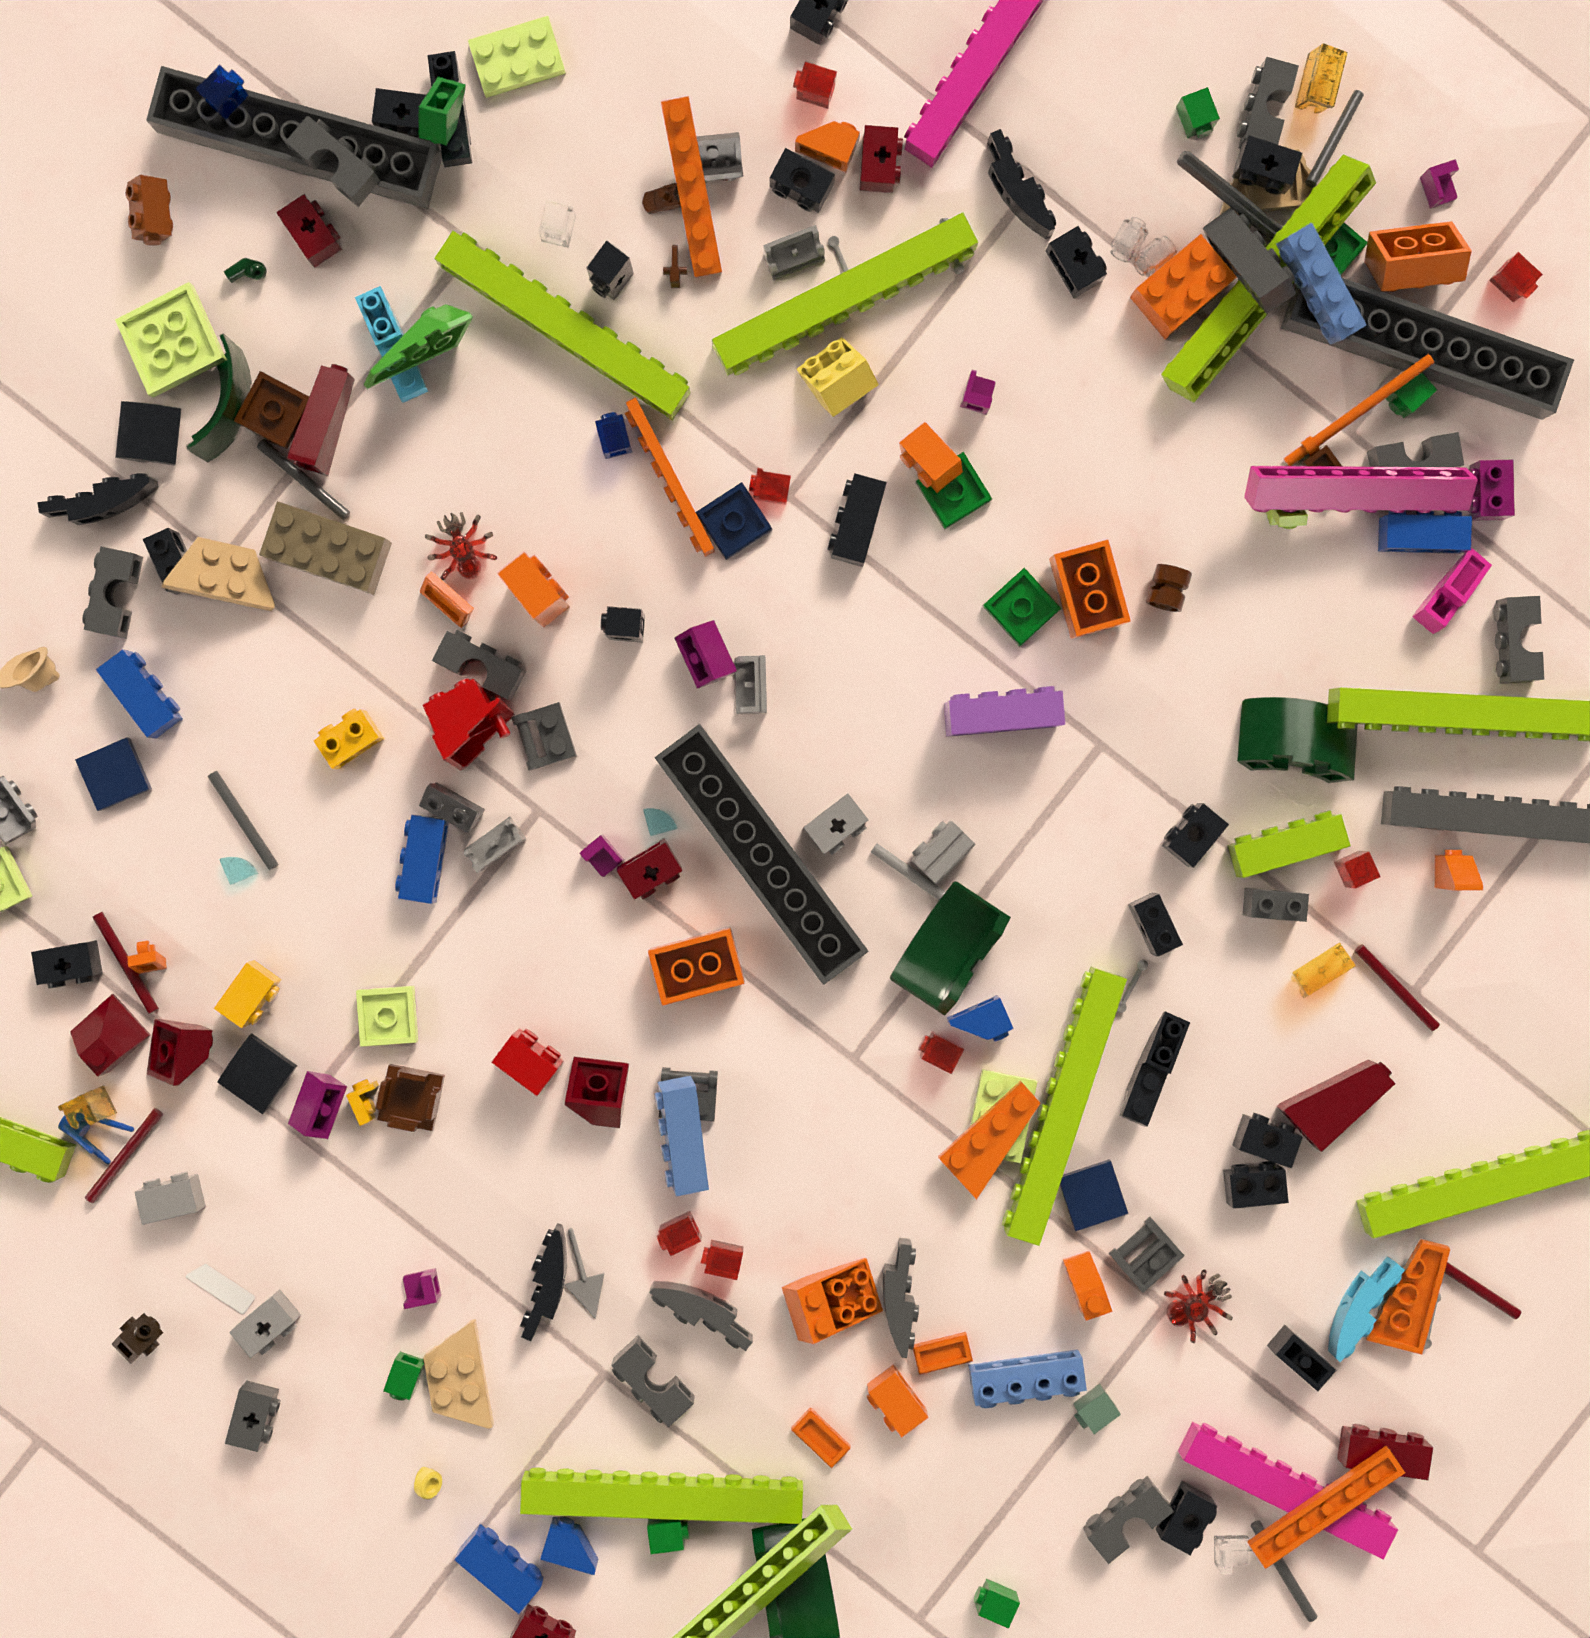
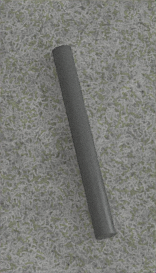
M1353 91L1305 181L1307 186L1311 188L1316 187L1364 96L1362 91Z
M265 439L258 443L257 448L342 520H345L350 515V511Z
M218 771L209 774L207 777L268 870L278 866V862Z
M1259 1520L1251 1524L1255 1535L1265 1529ZM1283 1558L1279 1559L1274 1563L1275 1568L1308 1622L1315 1621L1318 1617Z

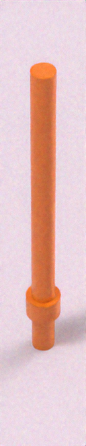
M1427 354L1314 437L1309 436L1303 440L1300 447L1283 458L1286 464L1293 466L1306 455H1313L1320 449V445L1435 363L1433 358Z

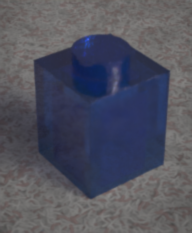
M220 64L196 88L201 97L225 120L248 97V93L242 86L245 81L233 69L227 72Z
M616 412L600 416L601 420L595 421L605 459L632 453L623 415H617Z

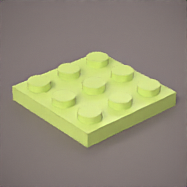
M190 282L115 319L147 394L153 398L227 361L195 287Z

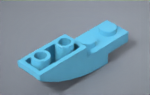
M379 286L355 297L372 339L381 357H383L404 333L382 287ZM418 365L391 378L402 403L428 392Z
M1388 1256L1371 1276H1368L1362 1270L1358 1273L1337 1308L1330 1331L1328 1351L1339 1362L1344 1358H1348L1354 1352L1355 1345L1362 1337L1370 1334L1374 1327L1373 1324L1377 1321L1369 1314L1370 1310L1378 1307L1383 1301V1295L1390 1287L1396 1286L1402 1278L1401 1274L1405 1270Z

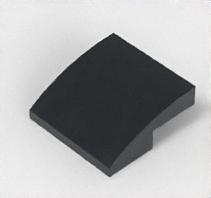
M121 401L115 458L175 466L181 408Z
M251 1033L227 1065L217 1083L263 1115L279 1091L286 1085L298 1065Z

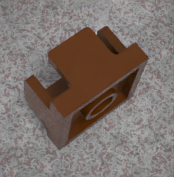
M260 371L234 422L265 440L288 449L295 437L309 396Z
M389 1064L386 1078L381 1082L375 1108L379 1110L377 1120L388 1122L387 1127L415 1132L417 1129L433 1131L445 1075Z

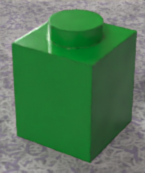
M1208 87L1182 96L1176 106L1187 139L1195 135L1198 138L1209 135L1214 131L1213 128L1220 119Z
M1420 373L1388 396L1386 400L1389 402L1390 409L1396 415H1401L1405 418L1420 407L1437 389L1423 373Z
M400 1351L394 1359L383 1391L389 1393V1396L393 1399L400 1401L410 1400L416 1391L421 1377L424 1359Z
M648 1519L647 1531L651 1555L684 1550L685 1540L690 1539L688 1521Z
M986 1578L983 1587L979 1586L974 1596L978 1616L1009 1629L1020 1605L1017 1591Z

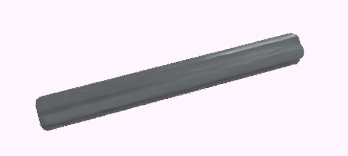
M1190 151L1181 153L1177 159V164L1228 206L1232 207L1238 214L1241 215L1243 213L1248 221L1269 239L1272 240L1275 234L1282 229L1279 223Z

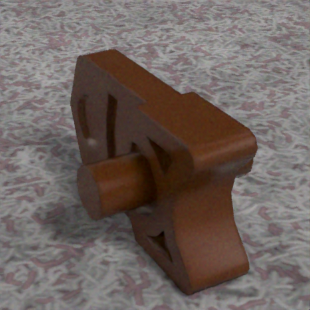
M677 183L645 192L642 200L645 211L652 214L680 208L681 204L677 199Z
M672 245V266L663 267V275H670L671 288H680V275H687V267L678 266V245Z

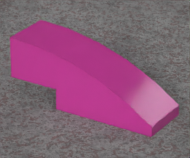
M1471 548L1470 551L1465 552L1439 581L1412 617L1432 634L1445 628L1458 608L1464 605L1492 564Z

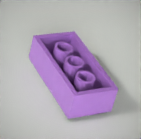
M1054 686L1038 687L1033 690L1034 693L1029 694L1026 693V689H1013L1006 692V696H998V691L981 692V694H978V698L971 699L969 693L953 695L949 701L944 703L946 737L1054 728L1066 725L1063 691H1055Z

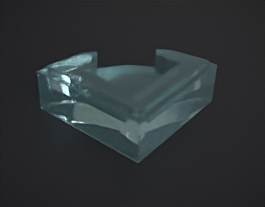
M654 808L643 809L650 836L678 829L675 821L666 812Z
M224 857L219 859L230 885L258 874L253 864L243 858Z

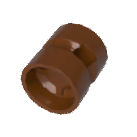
M1157 564L1152 579L1156 584L1150 587L1146 603L1162 610L1181 612L1185 601V595L1182 592L1188 589L1192 573L1177 566Z

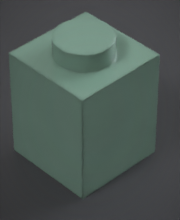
M1100 1384L1073 1403L1077 1410V1413L1074 1414L1075 1418L1083 1429L1089 1427L1093 1434H1096L1121 1415L1115 1403Z

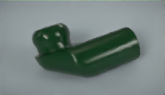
M242 258L223 272L228 280L233 283L242 276L255 280L263 279L266 276L267 269L260 261Z

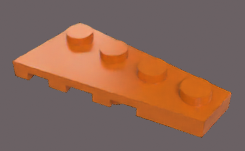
M1019 1081L938 1155L943 1164L976 1200L1040 1105V1102Z
M1423 1239L1419 1240L1403 1268L1405 1271L1401 1274L1400 1282L1392 1287L1375 1319L1377 1321L1373 1324L1374 1327L1370 1334L1365 1337L1367 1341L1423 1354L1451 1250L1449 1246Z

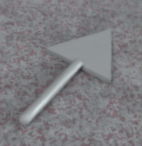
M569 1228L568 1233L581 1279L565 1283L564 1285L596 1319L604 1273L590 1277L586 1276L574 1230Z

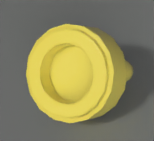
M422 1467L416 1474L414 1491L423 1499H431L441 1489L442 1476L433 1469Z

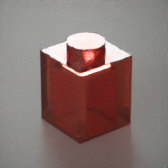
M805 62L803 70H797L793 83V88L797 89L796 99L829 109L837 82V71Z
M1517 252L1498 269L1489 281L1512 302H1515L1522 296L1527 299L1538 288L1536 282L1543 274L1521 253Z
M1357 851L1334 862L1342 882L1347 888L1356 889L1381 877L1369 851Z
M931 1031L929 1036L925 1035L918 1050L921 1051L919 1056L922 1060L952 1074L964 1048Z
M691 1211L661 1224L658 1230L659 1234L657 1235L660 1247L663 1251L668 1250L670 1256L701 1242L702 1234Z
M711 1239L710 1247H704L701 1264H706L704 1273L737 1280L744 1246Z

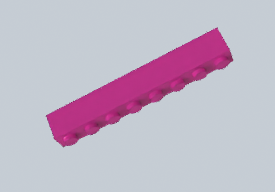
M999 0L995 7L991 5L988 7L981 20L984 24L979 31L976 29L972 31L966 42L968 48L964 54L959 52L950 66L953 69L948 78L946 76L941 78L935 88L936 96L932 101L928 99L919 113L922 117L917 124L912 122L904 135V138H906L904 150L933 168L1044 0Z
M1250 466L1244 498L1251 508L1258 512L1282 510L1292 513L1297 510H1309L1320 513L1324 510H1336L1348 513L1351 510H1362L1368 513H1375L1378 510H1389L1395 513H1402L1404 510H1416L1421 513H1429L1431 510H1442L1447 513H1456L1458 510L1469 511L1478 479L1466 467Z
M1192 1421L1178 1449V1453L1183 1461L1288 1513L1325 1488L1317 1484V1479L1305 1472L1299 1475L1293 1472V1468L1287 1463L1278 1459L1275 1463L1267 1459L1268 1455L1255 1447L1249 1450L1243 1447V1443L1231 1435H1227L1225 1438L1217 1434L1218 1430L1207 1423L1199 1425ZM1364 1502L1323 1529L1383 1560L1398 1532V1528L1391 1522L1392 1517L1380 1509H1376L1374 1512L1366 1508L1367 1504Z

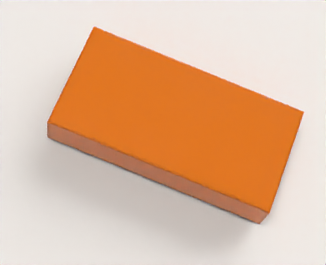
M432 571L425 576L420 593L459 627L462 628L466 625L474 608Z
M966 1332L914 1344L913 1352L919 1375L973 1361Z
M811 1407L791 1427V1430L831 1468L851 1449V1445Z

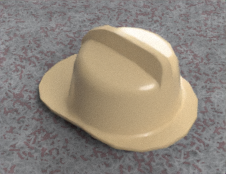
M43 646L36 650L19 654L9 660L0 670V688L21 686L36 692L59 680L60 675L55 670L56 665L47 655L48 649Z

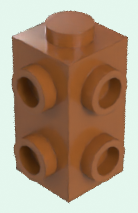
M140 174L127 182L125 195L127 200H129L128 226L131 229L132 239L143 241L145 245L149 246L160 245L162 241L172 236L173 221L170 218L169 209L171 195L168 190L167 179Z

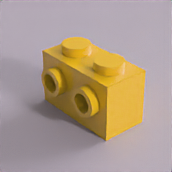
M356 708L348 711L341 717L342 722L336 726L330 724L318 732L319 737L313 740L332 769H340L385 739L367 711L361 709L357 711Z
M255 960L246 962L214 1009L240 1028L250 1024L254 1025L263 1014L261 1008L265 1002H271L279 992L280 988L277 985L282 979Z

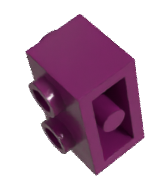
M1514 459L1479 460L1471 464L1468 470L1478 479L1468 513H1471L1472 521L1505 520L1515 516Z
M714 620L691 627L674 637L697 689L720 681L737 671Z
M307 1071L288 1124L304 1136L328 1139L347 1086L329 1074Z

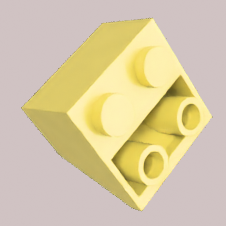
M843 337L831 342L827 348L814 357L808 358L804 364L797 368L798 373L811 392L832 417L879 385L867 360Z

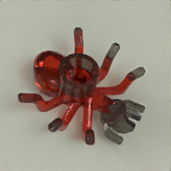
M463 512L459 513L462 520L461 524L458 517L453 513H450L451 521L444 515L443 523L446 529L443 528L440 521H437L440 531L453 537L452 541L439 539L429 534L425 535L426 540L433 541L439 545L450 546V550L444 553L432 554L427 557L430 561L435 559L442 560L450 555L453 557L449 568L445 569L441 575V580L444 581L455 570L456 565L458 572L463 578L468 580L476 579L481 573L482 565L475 556L483 559L497 560V555L482 553L473 547L484 544L487 539L493 537V532L484 534L478 540L468 541L477 530L481 519L479 514L475 516L472 527L464 536L461 535L466 524Z
M1202 1269L1201 1274H1198L1196 1277L1197 1295L1188 1283L1186 1275H1182L1181 1279L1189 1294L1184 1295L1175 1290L1171 1292L1164 1291L1163 1293L1164 1296L1181 1299L1172 1301L1169 1304L1166 1315L1168 1320L1176 1327H1182L1188 1323L1191 1343L1196 1342L1194 1322L1204 1320L1212 1334H1218V1331L1208 1318L1209 1309L1217 1312L1229 1321L1233 1319L1230 1314L1223 1311L1220 1307L1209 1303L1212 1300L1224 1302L1232 1298L1231 1294L1226 1295L1231 1289H1223L1227 1286L1226 1281L1217 1280L1213 1283L1214 1280L1220 1278L1219 1273L1209 1278L1206 1292H1203L1202 1279L1206 1277V1269Z

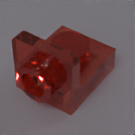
M758 468L757 475L751 474L749 491L754 492V500L787 505L791 475L763 471V468Z

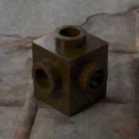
M143 1313L137 1319L133 1316L129 1318L119 1328L122 1333L111 1345L132 1364L142 1353L146 1357L160 1345L157 1339L164 1332L160 1329V1324L156 1319L151 1316L148 1317Z

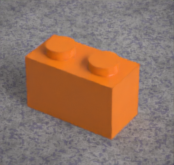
M926 422L899 442L901 450L899 456L902 462L909 469L913 467L918 472L917 476L922 484L927 488L931 486L937 493L963 472L961 459Z
M894 1364L867 1383L869 1394L866 1397L875 1410L878 1408L882 1410L885 1415L883 1420L891 1432L896 1430L903 1437L929 1418L926 1407Z

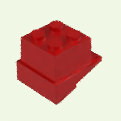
M463 679L454 685V689L446 693H436L428 699L429 702L423 704V708L435 733L432 735V738L443 760L460 771L471 764L485 750L484 744L497 732L501 739L511 734L506 723L515 715L514 711L498 697L492 701L487 690L475 679Z

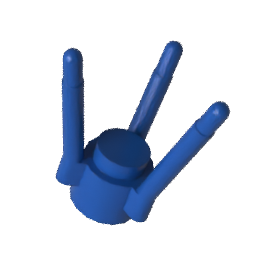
M83 1108L78 1113L74 1110L67 1112L61 1119L58 1128L72 1137L88 1153L95 1154L106 1164H110L111 1160L84 1137L90 1128L87 1120L129 1132L134 1131L132 1126L91 1114Z

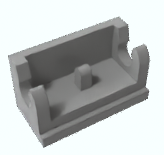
M816 225L763 245V255L773 280L825 261V250L823 244L821 245Z
M765 655L737 656L735 658L737 670L735 672L736 714L767 713Z
M509 816L465 848L463 853L472 861L474 870L477 873L482 872L525 841L526 837Z

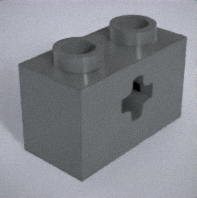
M1245 888L1242 915L1253 918L1307 922L1309 894Z
M246 1381L240 1387L225 1444L258 1452L264 1443H269L274 1428L270 1426L272 1416L275 1417L277 1415L281 1402L280 1399H277L278 1388L251 1381Z

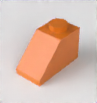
M832 121L797 136L795 152L847 172L859 143L860 131H857L856 127L850 123L841 122L840 124Z
M1455 849L1445 850V855H1435V888L1454 891L1483 890V883L1473 856L1462 855V850Z
M1090 1251L1063 1259L1080 1312L1087 1321L1113 1312Z

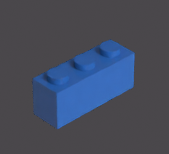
M1406 510L1402 513L1389 511V514L1379 518L1378 552L1462 554L1470 551L1472 516H1462L1460 511L1456 513L1444 512V516L1434 515V511L1429 513L1417 511L1416 515H1406Z
M122 649L98 667L96 671L147 738L156 739L183 719L178 713L180 707L171 697L167 698L161 690L163 685L154 674L150 675L144 668L146 662L142 656L136 651L133 653L132 651Z
M411 815V820L407 819L404 828V836H408L406 848H402L400 853V864H403L402 875L397 876L395 891L399 892L398 899L429 904L437 903L449 822L440 818Z
M481 1524L458 1549L454 1561L518 1614L541 1589L544 1579L536 1565L528 1564L520 1557L519 1552L513 1546L505 1545L499 1540V1536L493 1529L485 1528Z

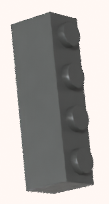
M1231 207L1204 226V233L1212 248L1237 276L1238 280L1263 311L1268 314L1296 294L1292 284L1296 279L1287 266L1282 268L1279 265L1281 261L1272 248L1267 250L1264 247L1266 243L1258 231L1253 233L1250 230L1252 227L1243 213L1238 216Z

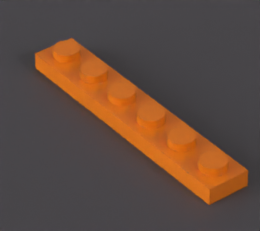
M689 96L661 101L694 276L696 278L721 273L722 268Z
M636 397L626 402L629 411L624 414L632 428L638 427L642 436L637 439L644 452H651L655 461L650 464L658 478L664 477L668 486L663 489L671 503L677 502L681 510L676 513L684 528L690 527L694 535L689 538L697 553L702 551L706 557L715 552L714 547Z
M1385 1446L1252 1537L1247 1543L1266 1569L1405 1474L1392 1452Z

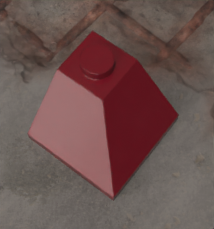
M111 994L70 1031L78 1056L97 1077L113 1070L151 1036L115 994Z
M154 1019L147 1075L172 1086H179L209 1058V1051L213 1045V1030L197 1024Z
M574 1056L565 1097V1106L591 1125L620 1128L625 1103L629 1063Z

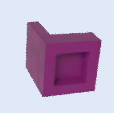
M1456 159L1430 167L1420 176L1430 209L1457 199L1458 196L1451 178L1459 170Z
M972 369L960 407L987 415L992 403L996 382L976 376L977 370Z
M604 835L598 836L579 853L586 862H590L602 877H605L624 861Z
M436 1268L404 1275L403 1283L407 1297L403 1303L404 1309L437 1303L442 1296Z

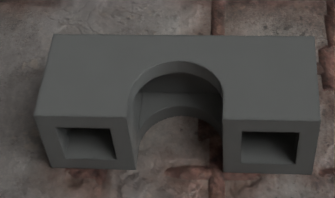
M1266 57L1261 66L1255 67L1251 83L1255 84L1253 93L1248 94L1244 105V110L1248 111L1246 120L1241 121L1237 132V137L1241 138L1239 149H1241L1242 144L1249 135L1279 144L1285 120L1272 116L1267 110L1266 102H1286L1293 91L1299 65Z
M307 115L285 143L295 155L314 171L324 160L335 159L339 161L338 169L330 180L339 192L359 207L380 182L375 173L377 168L364 156L361 160L353 154L354 148L343 138L337 141L331 136L333 131L323 121L319 119L315 122Z
M1459 432L1432 436L1421 442L1423 456L1420 462L1413 461L1407 456L1404 442L1376 446L1367 452L1369 467L1464 466Z
M100 546V551L94 558V568L96 569L94 580L90 582L88 587L90 600L88 608L84 610L82 617L83 630L127 639L132 611L117 607L113 601V592L121 583L138 584L143 562L142 556Z
M1540 596L1506 597L1496 600L1493 616L1494 620L1497 621L1498 633L1495 635V646L1499 651V661L1496 664V673L1500 677V683L1545 680L1543 652L1527 651L1520 641L1521 632L1525 627L1542 624Z
M456 630L455 634L447 631L432 661L461 676L469 663L482 661L487 668V678L482 687L511 701L526 673L525 670L520 668L522 663L508 655L505 660L495 655L497 650L484 643H481L480 647L470 643L472 637L459 630Z
M637 1335L613 1358L612 1372L621 1382L626 1381L631 1386V1392L639 1402L645 1401L651 1408L652 1416L659 1423L664 1422L670 1427L694 1405L695 1395L677 1376L663 1385L654 1384L649 1380L646 1372L655 1364L657 1355Z
M1147 1475L1144 1479H1138L1132 1483L1129 1491L1123 1496H1117L1112 1499L1108 1504V1508L1103 1512L1091 1516L1083 1529L1088 1540L1104 1560L1110 1564L1130 1547L1125 1535L1122 1533L1123 1525L1127 1520L1135 1517L1141 1518L1153 1529L1174 1511L1168 1500Z

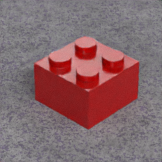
M519 1028L510 1036L491 1063L538 1096L564 1061L560 1059L561 1054L549 1045L545 1048L537 1042L539 1038L532 1031L526 1028L523 1031Z

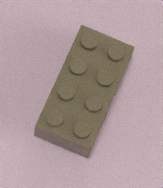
M277 501L259 555L268 560L374 595L392 542L384 537Z

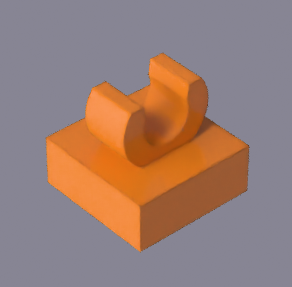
M148 940L137 942L138 954L127 956L128 967L138 974L167 969L166 958L159 954L155 949V945H150Z

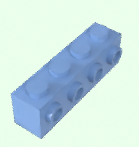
M1312 223L1276 244L1281 258L1296 279L1294 281L1301 290L1309 310L1314 314L1323 336L1330 345L1345 339L1366 326L1361 313Z
M691 1076L657 1082L659 1092L654 1093L657 1110L661 1109L662 1118L658 1119V1128L660 1135L665 1136V1144L661 1145L664 1162L668 1161L669 1170L664 1171L667 1187H672L676 1197L709 1190L696 1085Z
M1078 1349L968 1365L972 1397L975 1406H980L981 1408H993L997 1406V1403L1003 1402L1021 1404L1025 1401L1024 1399L1032 1398L1044 1401L1051 1399L1053 1395L1060 1394L1066 1397H1073L1079 1395L1082 1391H1087L1083 1358Z

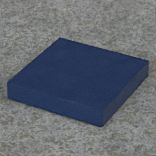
M743 482L696 511L699 520L725 560H728L773 530Z
M129 737L75 759L97 811H102L152 789Z
M1110 1159L1062 1176L1060 1188L1075 1231L1128 1214Z

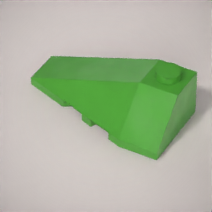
M447 304L438 308L430 307L426 309L417 322L370 370L364 386L366 389H369L457 347L473 316L467 311Z

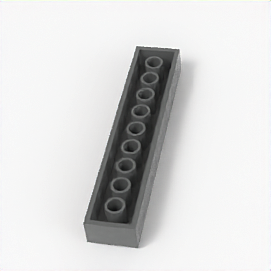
M165 66L160 68L146 118L149 125L159 134L331 182L330 179L336 173L339 161L335 159L324 160L314 171L295 155L285 143L308 115L315 122L319 119L323 121L333 131L331 136L337 141L343 138L354 148L353 154L361 160L364 156L377 168L375 173L380 182L373 189L372 194L428 209L442 160L438 144Z
M1344 278L1342 280L1361 313L1366 326L1345 339L1330 345L1323 336L1314 314L1309 310L1301 290L1295 285L1296 294L1291 297L1281 326L1282 329L1401 371H1405L1429 354L1435 363L1422 373L1430 381L1541 420L1557 412L1575 359Z
M700 724L654 757L823 985L869 952Z

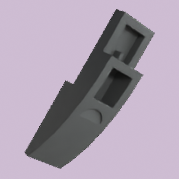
M899 1238L895 1265L884 1263L883 1272L885 1312L892 1338L902 1358H907L908 1349L913 1350L915 1333L911 1332L912 1322H917L919 1315V1305H915L913 1295L905 1294V1292L910 1293L912 1276L908 1275L909 1265H914L916 1258V1248H912L911 1240L906 1238Z
M654 1281L649 1291L652 1295V1300L661 1307L667 1306L673 1310V1315L683 1324L689 1322L695 1326L699 1319L702 1318L703 1324L709 1330L721 1332L726 1336V1342L735 1349L740 1347L746 1351L753 1343V1334L734 1321L737 1317V1308L725 1300L702 1289L681 1283Z

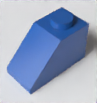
M997 995L946 1017L951 1026L986 1040L993 1038L994 1041H999L1009 1036L1008 1031L1014 1029L1001 998Z
M553 1517L540 1560L595 1575L598 1557L580 1524L575 1523L574 1520L568 1517Z

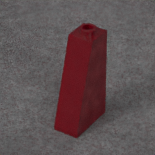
M331 364V367L322 365L320 367L287 459L301 469L329 476L355 381L348 373L347 368L336 364Z
M1368 1059L1281 1102L1276 1107L1314 1148L1322 1152L1396 1083L1389 1077L1392 1072L1382 1062L1377 1064Z

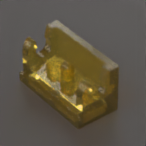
M1322 43L1308 53L1295 108L1303 110L1308 106H1314V113H1321L1335 106L1348 52Z
M1339 942L1293 971L1291 980L1298 984L1300 987L1299 993L1305 998L1356 965Z
M104 1085L57 1106L59 1111L64 1112L70 1126L74 1129L80 1127L79 1122L76 1120L78 1112L84 1114L85 1120L89 1125H93L117 1113Z

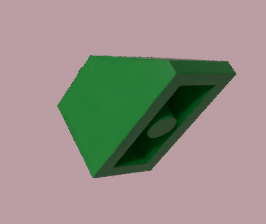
M441 77L437 78L419 106V138L429 140L435 144L447 145L457 127L466 84Z

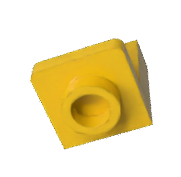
M368 1079L352 1085L353 1091L346 1095L359 1126L375 1118V1104L370 1096L366 1097L365 1093L379 1086L377 1080L369 1083Z

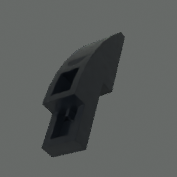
M455 51L427 55L431 87L438 77L462 83ZM464 98L454 134L447 145L440 144L442 161L445 168L473 163L470 147L472 144Z
M1001 129L990 133L987 144L995 162L991 163L988 174L994 187L1010 210L1026 226L1043 238H1050L1055 230L1056 219L1052 210H1047L1044 203L1045 193L1041 184H1036L1034 177L1022 180L1024 179V172L1020 163H1015L1011 154L1013 153V147L1009 137H1004Z
M144 473L132 474L130 479L120 480L119 477L102 478L101 483L92 484L93 492L75 493L73 498H65L63 495L48 496L47 501L37 502L38 512L49 518L68 515V521L77 525L98 522L123 513L139 504L159 487L158 481Z
M1166 1011L1162 1013L1126 1089L1128 1094L1119 1116L1141 1126L1148 1127L1167 1075L1172 1073L1191 1022Z
M559 1223L556 1224L554 1230L548 1229L542 1245L547 1246L543 1256L537 1255L531 1271L536 1272L532 1281L543 1286H536L530 1300L535 1302L532 1312L526 1310L520 1327L525 1328L521 1338L532 1341L542 1316L553 1320L562 1296L567 1269V1248L563 1225Z

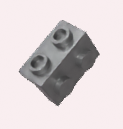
M739 132L696 136L705 183L710 180L720 179L723 181H733L743 177Z
M1 776L0 839L7 845L35 829V818L38 816L29 803L24 805L19 798L21 791L13 780L8 782L4 776Z
M437 782L435 784L429 783L419 804L423 809L467 833L480 820L485 810Z

